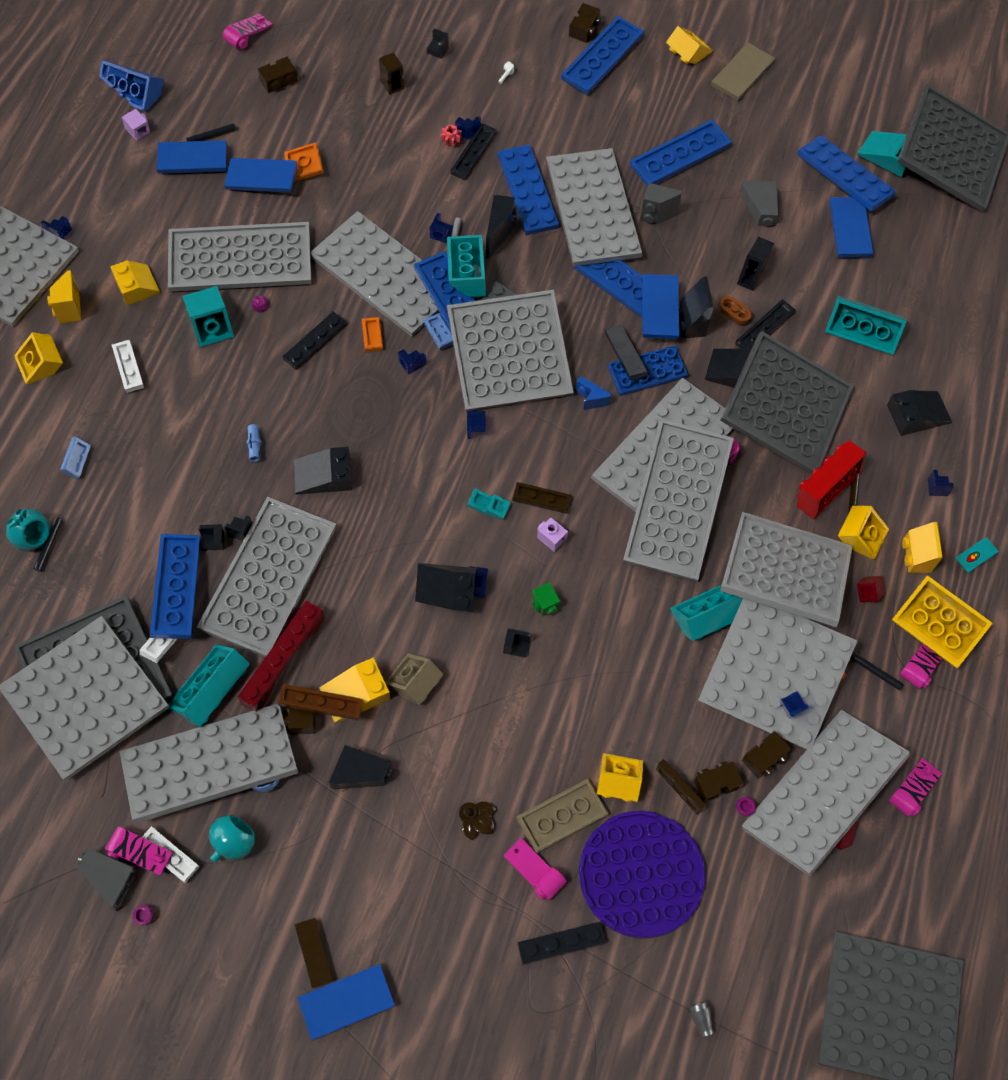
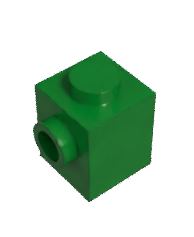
M550 582L532 590V605L536 612H540L542 617L547 614L548 616L553 615L558 611L560 600Z

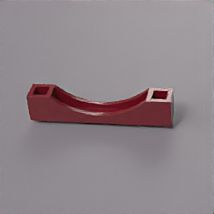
M307 600L304 602L237 696L242 706L255 712L264 706L290 659L301 645L315 633L325 619L322 609Z

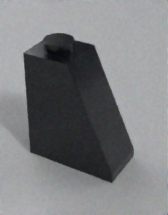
M761 237L757 238L746 257L737 282L738 285L752 291L754 290L775 243Z
M345 745L329 785L332 789L384 786L386 780L390 781L394 769H391V761Z

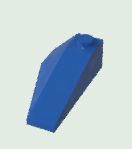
M106 60L101 61L99 77L111 88L118 91L119 95L125 98L132 107L147 111L161 96L163 78Z

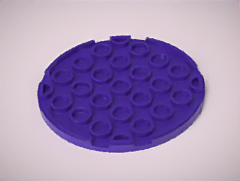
M630 811L608 819L591 834L580 858L579 882L584 900L599 921L619 934L647 939L673 932L692 916L699 905L704 891L705 868L698 846L678 823L654 812Z

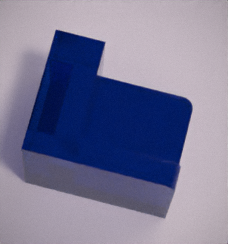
M479 116L473 121L469 118L464 120L461 117L455 121L457 131L461 130V136L467 140L475 134L481 125V118Z
M437 212L430 226V238L446 243L447 237L450 236L453 230V225L442 222L441 213Z
M64 216L59 220L54 219L51 223L44 220L41 222L43 229L62 239L72 230L68 218Z
M403 349L398 352V362L409 375L426 365V355L424 353L420 354L417 350L408 354Z
M467 411V439H471V432L486 431L485 411Z
M933 470L928 477L929 496H948L954 488V483H949L948 476H938V470Z
M473 567L476 568L474 596L485 597L488 568Z
M798 691L779 701L789 719L809 708L808 704L805 705Z

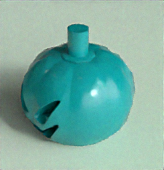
M33 508L19 509L6 524V536L8 541L19 550H36L47 540L50 525L48 519L38 510Z
M226 815L216 819L209 830L210 844L216 850L210 857L211 860L217 863L222 856L230 860H239L246 857L255 844V834L251 827L234 815Z

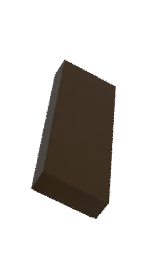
M517 482L512 501L567 514L572 495Z
M664 759L661 760L656 767V771L698 815L706 806L704 802Z
M316 918L294 924L312 989L334 982Z

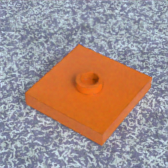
M316 142L284 152L285 160H293L298 163L294 182L324 174Z

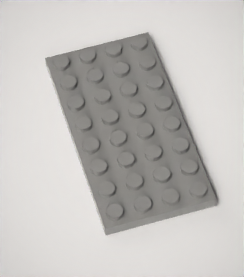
M613 149L546 157L573 267L576 265L582 266L591 263L596 264L642 257L641 246Z
M358 211L310 252L311 259L411 337L425 326L424 319L439 313L414 269V264L422 261V259Z
M309 222L169 229V292L204 290L215 286L218 289L311 284Z
M682 378L592 474L591 479L636 512L660 419L728 436L734 428L720 421L725 410L723 406Z
M660 419L623 562L698 581L733 437Z
M267 497L199 621L197 629L257 655L266 657L284 631L337 528L336 523Z
M278 704L119 751L134 824L298 774L281 708Z
M840 710L816 738L812 748L804 752L756 808L754 814L744 822L742 830L810 877L910 756V752L848 713Z

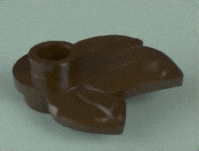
M484 801L477 804L471 802L464 803L459 809V817L463 821V834L470 840L475 838L477 832L493 834L494 823L490 816L497 811L496 808ZM467 809L472 810V816L467 815Z

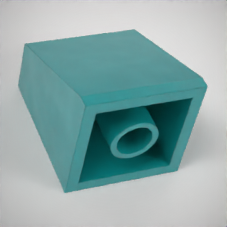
M217 286L182 296L199 347L234 337L226 307Z

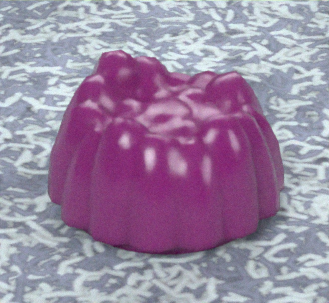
M256 296L251 304L254 311L257 312L266 311L269 306L268 300L264 296Z
M744 797L737 801L736 809L742 816L749 817L754 814L756 804L751 798Z
M144 904L139 905L132 913L133 922L140 926L150 923L153 916L152 909Z

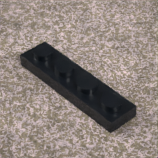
M333 311L284 354L283 360L297 370L347 325L346 321Z
M600 922L517 942L522 965L606 944Z

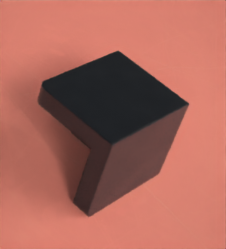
M434 28L432 31L433 40L427 47V53L442 59L449 48V35Z
M246 515L244 520L234 517L231 524L226 523L225 530L227 536L243 541L252 526L250 516Z
M222 524L199 525L201 550H224L225 532Z
M508 628L503 653L526 658L531 633Z

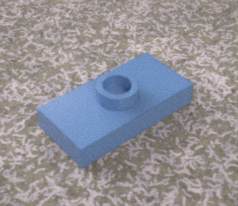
M440 313L423 320L425 327L439 350L453 345L451 331Z
M73 437L60 471L78 479L91 445L77 437Z

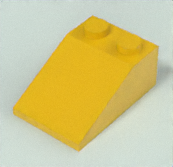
M374 657L354 665L319 687L320 691L363 699L361 712L390 700L389 690ZM331 716L335 724L347 719Z

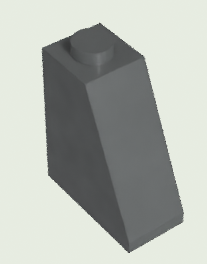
M742 180L739 192L757 225L775 226L778 217L777 183Z
M89 848L78 859L77 868L108 906L118 911L137 871L129 865Z

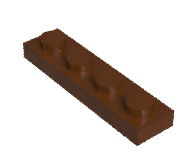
M282 684L278 700L279 706L359 721L363 699L287 684Z

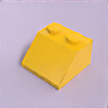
M679 26L676 27L666 42L670 46L669 49L675 54H680V59L686 64L689 62L696 64L713 52L694 33Z
M127 260L110 266L127 306L160 294L147 264Z
M67 271L50 287V296H47L48 305L52 307L53 316L57 317L59 324L81 321L79 289L72 272Z
M32 332L14 355L26 384H31L54 375L63 364L52 336Z
M852 506L838 537L843 543L853 545L852 550L870 559H875L889 528L872 506Z
M937 522L911 529L903 537L902 547L906 551L905 566H908L909 573H932L942 559Z
M603 753L597 794L606 798L614 797L627 802H638L642 783L643 760Z

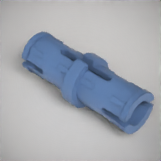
M251 424L247 427L248 440L246 441L249 449V461L259 462L261 460L259 426Z

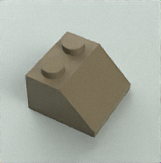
M408 653L385 681V684L408 702L420 705L425 701L433 687L439 683L440 678L444 674L430 659Z

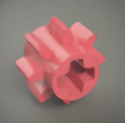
M448 125L442 128L441 141L445 140V145L454 146L457 142L460 143L461 130L457 131V126Z

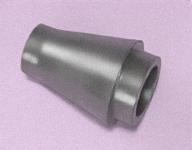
M706 1001L689 1006L691 1010L689 1014L698 1028L701 1037L713 1034L710 1006H707Z

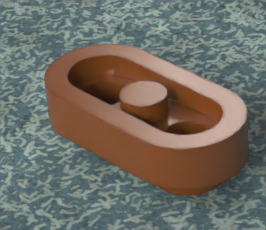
M731 296L721 298L719 303L721 313L739 325H745L750 321L751 311L749 308Z

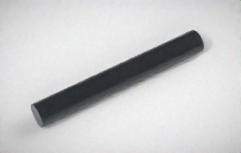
M234 123L187 137L186 141H202L234 131L236 127Z
M55 517L49 536L34 566L35 571L41 572L62 523V519Z
M852 652L851 660L897 690L902 688L903 683L855 652Z

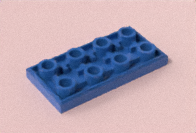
M226 140L158 143V174L224 172L227 170Z
M231 158L224 187L227 190L292 193L298 163L293 160Z
M830 197L829 206L837 258L872 257L873 249L866 207L853 197Z
M642 275V338H679L678 276Z
M676 345L639 355L647 370V376L629 380L620 361L608 363L607 366L619 396L675 382L682 378H688V373Z
M380 964L297 997L312 1041L395 1007Z

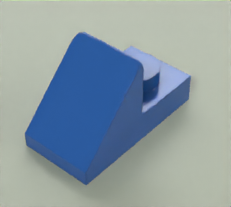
M580 376L576 383V391L581 396L587 397L584 401L583 409L608 406L612 394Z

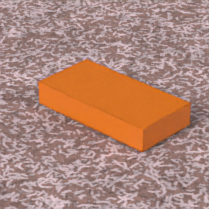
M379 317L362 319L365 352L383 351Z

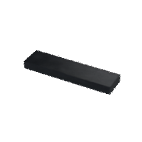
M481 123L451 168L450 174L466 180L496 135L497 129Z
M782 299L739 337L735 344L739 348H752L761 331L771 335L795 313L796 309Z
M619 325L605 329V335L629 380L647 376V370L623 326Z

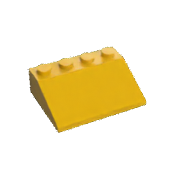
M928 575L892 619L894 623L956 669L993 624Z

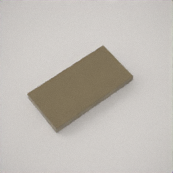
M747 43L711 81V86L738 101L769 68L775 58L754 45Z
M586 779L516 816V819L533 850L538 854L607 817L608 812L589 779Z

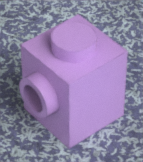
M134 109L122 117L125 129L136 141L150 133L148 120L143 113L140 114Z
M552 518L547 522L543 521L537 528V538L553 552L567 540L568 531Z

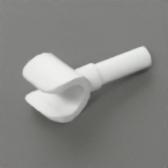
M507 62L504 65L505 72L498 81L500 84L508 75L514 74L515 69L511 62Z

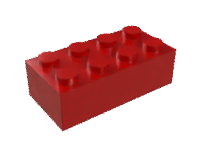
M850 440L840 444L836 448L835 453L832 456H828L824 460L823 465L820 468L817 467L812 472L811 477L808 480L805 479L800 484L796 507L812 519H815L862 472L867 452Z

